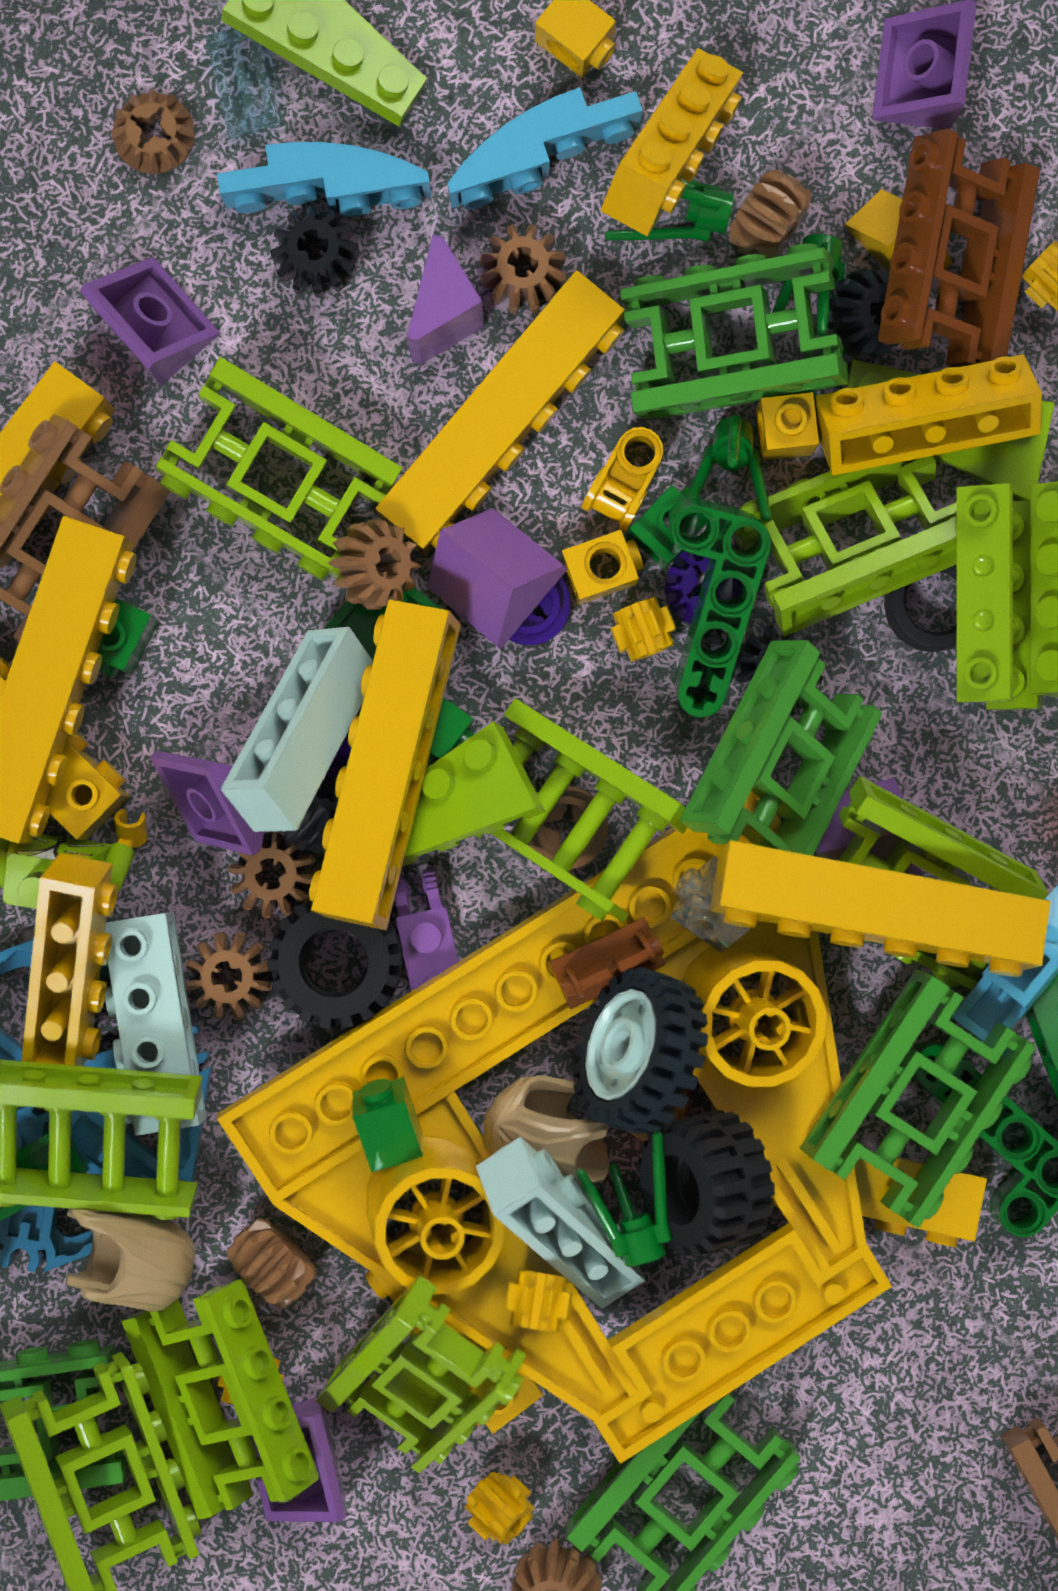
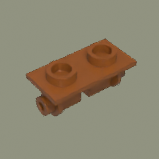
M645 917L548 961L570 1010L598 997L603 987L610 990L609 980L616 975L622 977V972L625 970H635L636 967L654 971L666 965L662 957L664 955L663 948L657 936H653Z

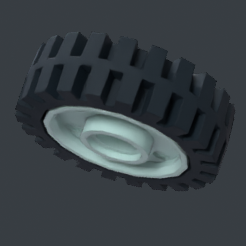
M636 967L635 970L628 969L623 971L622 977L616 975L609 980L610 990L603 987L597 997L600 1004L590 1005L586 1014L591 1020L588 1025L582 1023L578 1033L584 1036L583 1043L575 1045L574 1056L579 1057L580 1062L573 1065L572 1076L579 1079L573 1085L575 1095L580 1096L578 1104L582 1110L587 1111L586 1115L589 1118L616 1129L638 1134H649V1131L656 1132L662 1129L663 1122L670 1123L676 1117L674 1107L684 1108L689 1100L685 1093L686 1088L695 1089L699 1079L693 1075L694 1069L703 1068L705 1056L698 1054L699 1048L707 1046L708 1034L700 1030L708 1025L707 1015L700 1012L704 1004L700 997L695 996L697 991L692 986L668 975Z

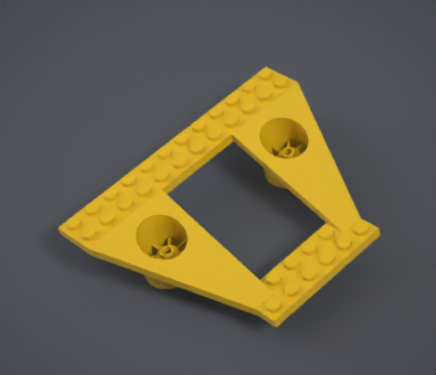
M751 791L743 807L752 813L759 797ZM777 813L769 826V829L777 834L782 824ZM670 828L648 843L610 900L629 913L624 923L609 913L603 921L599 920L576 904L581 894L573 889L380 1010L365 1022H361L217 1113L218 1122L276 1208L402 1293L409 1288L419 1275L437 1287V1290L429 1304L437 1308L443 1303L451 1309L444 1320L445 1322L487 1350L495 1342L499 1343L505 1348L501 1355L505 1359L517 1348L524 1352L526 1357L518 1371L592 1420L620 1464L892 1287L866 1243L855 1166L846 1180H844L799 1149L841 1085L818 932L811 930L810 937L808 938L788 936L778 933V924L757 920L755 928L740 927L724 923V914L710 912L719 849L723 844H714L707 838L708 833L693 832L689 828L686 829L684 834L674 828ZM742 834L737 841L754 845ZM604 870L584 883L593 888ZM645 917L653 936H657L664 951L662 957L666 965L654 971L692 986L697 991L695 996L700 997L704 1004L700 1012L707 1015L708 1025L700 1031L708 1034L707 1046L699 1048L698 1054L705 1056L703 1068H695L693 1075L699 1079V1086L715 1110H723L724 1113L732 1112L738 1115L741 1123L747 1122L753 1128L755 1139L760 1138L765 1147L764 1155L766 1160H770L773 1171L770 1172L771 1181L775 1183V1195L771 1196V1198L786 1219L787 1224L610 1339L606 1338L578 1290L568 1279L565 1291L573 1292L569 1319H561L559 1332L540 1331L510 1325L512 1311L505 1310L504 1307L508 1283H516L518 1270L563 1275L494 1216L476 1169L478 1164L493 1154L485 1147L482 1134L455 1091L598 1001L596 997L570 1010L548 961ZM762 971L758 989H748L745 991L738 979L754 972ZM779 972L784 976L789 990L774 999L769 993L774 973ZM733 985L738 995L732 1000L730 1006L717 1005L722 993ZM791 1003L793 1010L792 1021L781 1010ZM713 1013L727 1016L730 1027L713 1038ZM738 1037L744 1040L740 1058L729 1057L717 1051ZM756 1046L763 1050H771L753 1058ZM404 1077L422 1130L423 1156L396 1166L371 1172L352 1118V1093L360 1090L365 1084L377 1079L392 1081ZM432 1178L442 1179L439 1192H429L423 1195L417 1185ZM452 1179L468 1184L475 1189L458 1201L448 1195ZM411 1188L417 1197L411 1209L405 1210L393 1207L395 1201ZM482 1201V1217L479 1224L462 1221V1213ZM387 1219L407 1222L411 1231L393 1241L386 1233ZM464 1233H465V1234L474 1235V1236L463 1246V1244H464ZM419 1241L424 1250L423 1257H418L406 1251V1249Z

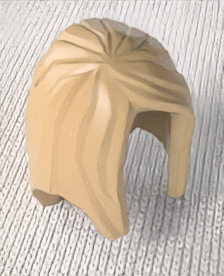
M544 1075L519 1078L507 1086L494 1099L495 1101L486 1111L483 1140L485 1147L492 1154H495L500 1148L507 1146L521 1136L537 1152L542 1149L546 1150L564 1177L571 1174L579 1182L576 1177V1171L582 1168L586 1171L592 1183H599L605 1180L609 1172L606 1145L602 1139L607 1134V1125L596 1120H577L567 1109L571 1097L575 1094L573 1085L577 1081Z
M69 1208L67 1212L69 1217L76 1218L82 1227L92 1230L93 1242L85 1270L78 1273H66L65 1282L67 1286L81 1289L82 1297L89 1301L121 1305L149 1312L162 1311L182 1295L185 1288L189 1285L193 1273L196 1248L192 1238L180 1226L168 1220L156 1219L147 1214Z

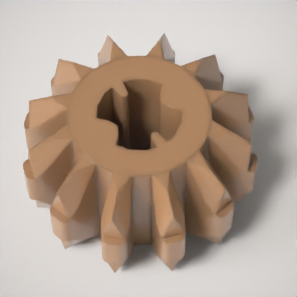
M777 169L763 174L760 181L754 185L752 191L745 198L744 203L736 213V218L730 226L729 242L737 246L744 255L761 254L765 255L766 259L777 257L802 222L803 216L809 208L811 191L803 187L801 181L790 174L785 175Z
M533 223L527 227L526 236L520 237L514 225L508 226L507 242L493 235L489 239V246L494 253H484L480 256V265L488 270L480 276L482 287L494 288L491 294V302L495 305L502 303L509 296V312L512 314L518 313L520 301H527L528 308L532 314L539 312V299L537 296H540L546 302H550L556 294L553 286L564 285L566 282V273L558 269L566 261L565 253L558 250L551 251L555 245V237L552 234L545 235L537 241V227ZM519 261L530 262L531 271H527L526 278L516 276L515 267H519Z
M382 519L368 520L365 524L361 522L350 525V527L346 528L347 536L339 537L338 540L333 542L340 553V557L333 558L328 564L334 568H339L340 575L332 585L338 588H347L345 601L352 604L362 603L363 608L368 610L381 609L383 606H387L388 599L402 602L403 592H408L416 587L409 574L421 567V565L410 559V553L417 544L411 541L403 542L404 528L397 525L388 526L387 521Z
M274 831L272 835L271 848H269L267 839L264 836L261 850L254 856L237 852L247 860L246 865L230 864L228 868L230 873L244 874L245 881L235 883L230 887L232 893L238 894L248 889L251 891V894L243 903V908L247 911L252 910L263 899L261 911L264 918H271L273 916L276 900L285 916H289L294 912V906L289 898L290 895L301 903H307L310 900L309 894L298 886L300 882L311 884L314 874H302L301 867L316 862L315 855L307 854L297 859L295 855L299 849H297L293 842H290L286 849H283L285 841H283V836L278 831ZM270 859H274L273 865L283 864L286 874L279 877L281 886L276 889H272L273 882L264 884L261 879V874L268 870L266 862Z
M225 932L216 933L214 935L216 951L208 943L200 942L196 949L206 961L188 960L186 963L188 970L200 973L199 979L186 982V989L194 991L202 987L205 993L197 999L195 1005L199 1009H203L212 1000H215L213 1016L216 1019L224 1018L229 1003L234 1017L237 1020L246 1016L244 1000L256 1010L264 1005L263 999L254 989L261 991L273 990L270 983L272 981L259 978L260 972L268 971V960L259 964L254 960L255 957L263 952L265 946L261 942H257L247 952L244 951L247 941V934L244 932L236 933L231 949ZM228 961L231 969L240 968L242 972V978L235 981V984L239 986L237 989L232 990L229 982L220 983L218 979V972L225 970V967L222 966V963Z
M257 1218L249 1226L246 1225L234 1238L233 1244L226 1251L228 1261L232 1264L233 1269L243 1278V1281L256 1294L258 1293L267 1303L273 1304L278 1308L285 1309L294 1300L297 1301L308 1290L309 1284L316 1276L315 1265L310 1261L309 1256L300 1249L299 1245L287 1233H284L275 1223H271L267 1219Z
M556 1537L549 1548L536 1541L529 1554H522L515 1568L514 1574L516 1576H514L511 1591H601V1573L595 1571V1561L591 1556H579L580 1550L574 1545L569 1549L563 1548Z

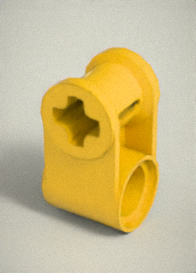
M644 427L632 428L626 431L619 439L605 467H602L581 505V509L587 512L594 509L618 522L619 529L627 532L647 496L649 485L659 469L663 456V444L659 436L651 429ZM634 442L645 443L653 451L654 459L646 466H634L627 461L624 453L625 449Z

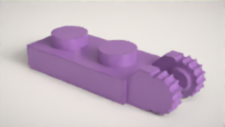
M434 867L423 869L422 876L424 892L428 896L431 910L411 914L408 899L410 896L409 888L403 874H400L395 894V902L399 917H396V923L411 991L458 962L447 906L443 907Z

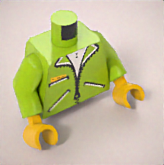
M120 809L114 816L118 842L112 844L76 840L74 838L42 834L40 837L34 836L31 844H18L0 838V888H4L3 903L37 909L40 877L59 853L113 863L111 884H116L119 892L135 856V851L132 848L144 845L148 839L145 813H141L140 819L136 823L127 824L126 809Z

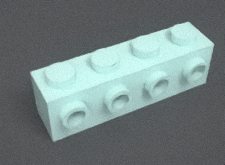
M350 627L307 631L220 789L254 832L297 831L335 755L347 736L353 718L357 715L363 703L364 696L361 693V680L365 668L368 665H372L373 660Z
M174 912L107 922L105 933L112 934V946L105 965L109 967L111 986L107 987L105 1002L109 1017L111 1019L117 1018L120 1039H115L113 1042L114 1059L117 1069L200 1076ZM203 1091L194 1120H182L181 1128L200 1125L207 1119ZM126 1116V1123L134 1124L135 1136L158 1132L159 1120L153 1116Z
M520 1136L476 1166L494 1216L558 1272L567 1277L573 1285L601 1309L645 1282L639 1265L627 1267L622 1256L615 1257L611 1240L587 1199L583 1188L571 1174L564 1177L560 1173L555 1161L546 1150L542 1149L537 1152Z

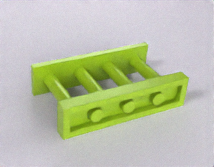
M1011 483L956 487L957 702H986L987 710L1043 709V695L1030 694L1031 500L1013 501V485Z
M514 698L503 716L518 727L513 734L517 738L513 747L522 765L524 766L534 750L539 753L544 745L557 753L553 760L557 765L537 793L546 813L530 819L525 816L521 817L511 833L501 829L490 834L580 893L581 896L576 904L599 920L603 921L609 913L624 923L629 913L610 901L657 830L663 832L666 826L669 825L684 834L688 827L680 821L685 807L680 802ZM585 771L599 780L594 786L598 792L550 861L529 847L528 844L574 776L579 779ZM627 798L640 806L636 813L639 820L594 887L591 888L571 875L569 871L614 804L621 805L624 799ZM479 833L475 836L481 839L484 833Z
M0 1060V1207H11L19 1204L147 1214L160 1220H172L178 1217L189 1218L197 1195L198 1182L178 1181L180 1129L182 1120H194L202 1096L203 1076ZM19 1106L45 1108L49 1112L48 1170L16 1168L17 1107ZM74 1110L99 1112L104 1116L102 1174L70 1172L71 1122ZM128 1115L153 1116L159 1120L157 1179L124 1176L126 1116Z

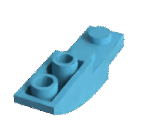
M579 87L552 97L517 116L486 139L462 163L449 180L447 185L452 208L464 205L466 210L477 209L491 203L494 199L493 195L510 189L513 190L514 194L531 192L543 184L542 179L549 177L550 161L548 156L555 154L557 159H567L583 152L586 148L585 144L604 139L607 144H614L630 138L635 133L634 129L640 127L643 110L637 92L634 91L586 106L581 88Z
M328 142L265 145L267 166L217 173L219 191L226 209L235 207V211L239 213L258 212L266 207V202L285 199L286 203L290 205H304L314 202L317 199V194L326 193L330 210L340 211L343 217H358L368 214L371 211V206L391 203V207L394 209H408L420 205L422 198L431 197L428 171L386 153L347 144Z
M1058 885L1044 899L1051 902L1042 966L1023 970L1022 977L993 974L989 972L988 966L982 973L984 975L952 1015L953 1019L982 1042L985 1041L996 1022L1013 1030L1058 974Z

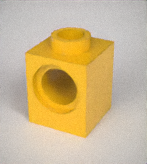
M553 0L535 22V42L583 79L592 66L600 70L614 53L617 46L613 42L616 20L590 0Z
M813 392L760 399L755 409L758 444L761 453L760 461L811 456L819 445Z
M622 530L564 549L561 554V559L567 568L566 573L578 606L635 586L639 580L636 571L644 569L642 558L634 539L626 542ZM599 554L611 555L618 563L619 572L609 579L598 578L590 569V561Z

